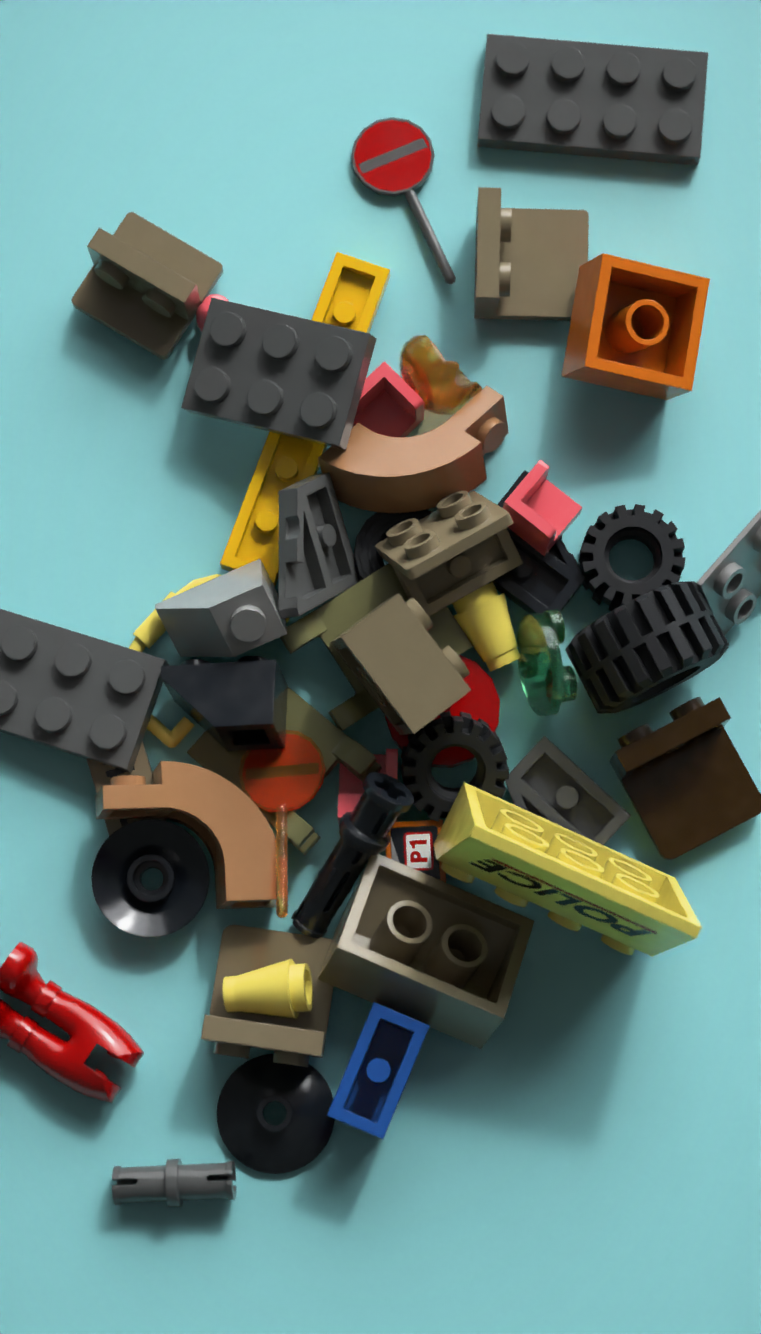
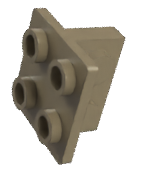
M129 212L113 235L98 228L87 245L93 267L72 297V304L74 308L157 357L167 359L194 319L197 308L210 294L221 277L223 267L221 263L134 212Z
M458 491L446 496L436 505L438 510L420 520L412 518L396 524L387 531V538L375 545L380 557L392 565L408 599L414 598L428 616L433 615L523 564L507 530V527L513 524L509 512L475 491L469 493L468 491Z

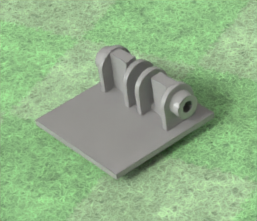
M761 510L697 581L698 588L709 605L724 636L734 624H740L750 616L755 608L757 598L761 595Z

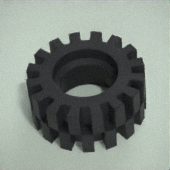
M635 504L633 510H626L625 505L617 506L613 513L608 515L607 512H604L600 515L597 522L591 525L586 532L578 565L585 577L583 586L585 590L590 589L592 591V599L600 605L603 601L610 605L609 611L650 591L679 582L686 559L682 553L685 548L683 538H677L676 532L678 528L672 521L666 524L662 520L664 514L656 509L653 514L644 511L645 505ZM623 540H637L650 549L654 563L652 571L646 577L633 581L619 577L611 568L609 562L610 551L617 543Z
M450 711L442 712L440 714L441 718L430 721L415 734H409V743L407 747L403 746L401 773L404 785L411 791L414 797L413 805L420 812L424 809L428 813L429 818L439 822L440 817L447 818L461 787H444L432 776V763L437 754L446 748L462 747L475 756L477 770L473 779L468 784L501 799L506 791L504 782L505 779L509 780V768L502 743L496 732H492L485 721L480 718L476 721L472 719L469 713L460 711V716H451Z

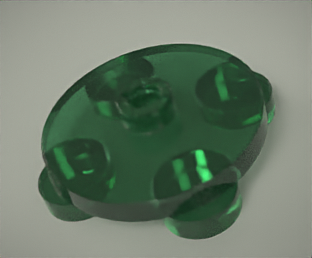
M558 609L546 610L543 614L525 615L518 629L517 649L520 653V658L518 659L520 679L530 707L539 716L558 714L561 702L574 701L577 697V680L574 670L571 666H563L559 644H562L565 639V624L563 616Z

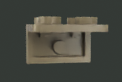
M240 925L227 926L223 930L210 1014L204 1016L201 1039L205 1041L215 1042L213 1054L249 1059L250 1048L274 1051V1063L308 1067L310 1057L323 1058L334 986L318 980V976L332 939L322 937L316 939L302 934ZM288 959H293L295 964H308L313 984V1007L311 1011L299 1012L298 1018L226 1011L223 1000L224 977L237 976Z

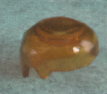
M426 335L413 336L404 343L400 353V375L424 400V410L439 415L455 414L482 390V387L477 382H470L459 369V364L456 361L445 360L437 346Z

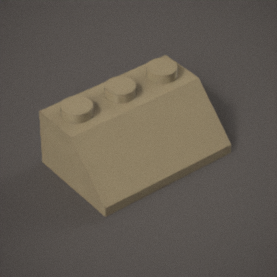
M381 854L371 855L361 872L334 932L318 980L430 1025V1028L481 1049L505 1018L534 920Z

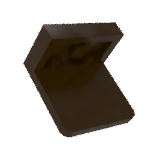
M696 697L680 705L669 713L673 722L655 731H652L647 723L628 732L617 740L621 749L615 751L609 761L657 851L666 860L676 859L761 813V794L724 729V726L731 717L720 697L705 705L701 697Z

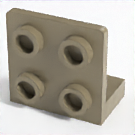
M478 187L474 319L571 321L579 267L588 262V212L586 210L501 208V188Z

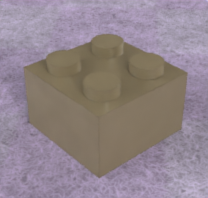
M398 593L385 600L330 643L399 735L415 734L471 691L470 687L463 680L470 673L464 662L450 646H446L444 649L439 648L427 632L434 625L421 605L414 598L404 601Z

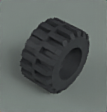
M695 581L676 582L660 587L612 610L582 629L572 639L565 651L597 713L608 714L632 708L687 681L718 661L729 647V643L704 596L701 594Z

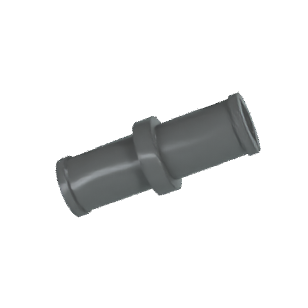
M167 1159L166 1165L114 1166L112 1180H117V1185H112L115 1205L167 1201L168 1207H182L183 1201L235 1200L237 1187L233 1185V1181H236L234 1161L182 1165L181 1159Z

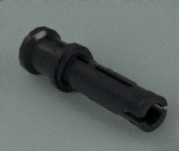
M371 772L364 779L363 795L354 810L345 813L339 821V834L341 836L324 866L320 869L300 906L291 916L293 925L304 935L318 939L326 934L328 926L350 893L371 855H377L387 848L390 843V836L388 834L400 813H406L413 805L414 797L411 791L397 779L379 772Z

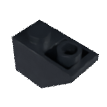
M245 656L238 659L237 662L210 663L201 659H190L183 661L180 665L161 666L160 677L175 703L227 751L285 748L288 684L276 659L268 660L260 656Z

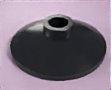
M139 820L116 830L100 847L92 868V889L99 909L113 925L135 936L161 937L182 929L199 913L209 890V866L199 843L183 828L163 820ZM150 868L159 869L163 874L162 885L153 891L147 890L142 884V875Z
M267 1054L245 1062L228 1078L221 1090L217 1104V1124L225 1146L242 1164L263 1173H288L312 1162L327 1145L335 1123L334 1118L327 1116L333 1102V1096L323 1076L310 1064L308 1067L274 1063V1054ZM274 1101L282 1103L287 1112L285 1120L279 1125H271L264 1118L265 1107Z

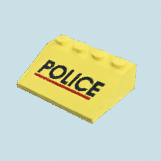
M465 782L433 844L436 860L443 862L441 869L450 876L466 883H473L475 877L496 886L494 892L507 902L520 907H526L528 902L549 910L548 917L557 924L573 931H580L582 925L603 934L601 937L603 943L626 955H633L636 949L647 955L655 956L696 939L702 928L675 877Z

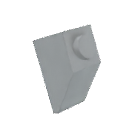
M257 559L155 604V609L180 657H235L287 634L286 618L281 619L278 610L279 595L261 559Z

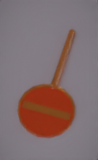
M286 730L285 748L247 750L241 759L238 773L243 792L246 793L257 807L267 812H276V914L279 918H285L288 914L287 812L300 809L315 797L323 785L326 770L323 754L312 738L293 730Z

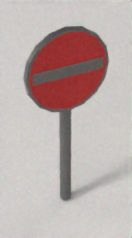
M391 117L377 120L364 128L354 141L351 159L355 175L365 187L377 194L393 197L405 195L445 282L453 284L456 277L414 191L424 184L432 172L434 150L431 139L420 126L407 119Z

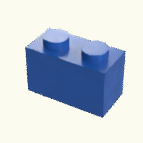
M374 1002L327 1116L384 1139L430 1025Z

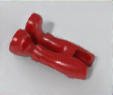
M23 942L18 943L0 968V990L30 1005L33 1012L42 1018H47L70 1036V1040L66 1041L39 1026V1023L29 1016L23 1017L1 998L0 1038L9 1040L8 1047L18 1053L22 1052L45 1073L67 1087L90 1098L112 1103L121 1087L111 1081L101 1070L93 1069L85 1064V1061L98 1044L106 1049L107 1054L113 1058L121 1059L135 1068L144 1054L143 1050L125 1029L89 1003L64 992L62 987L51 980L46 984L37 970L38 957L35 950Z

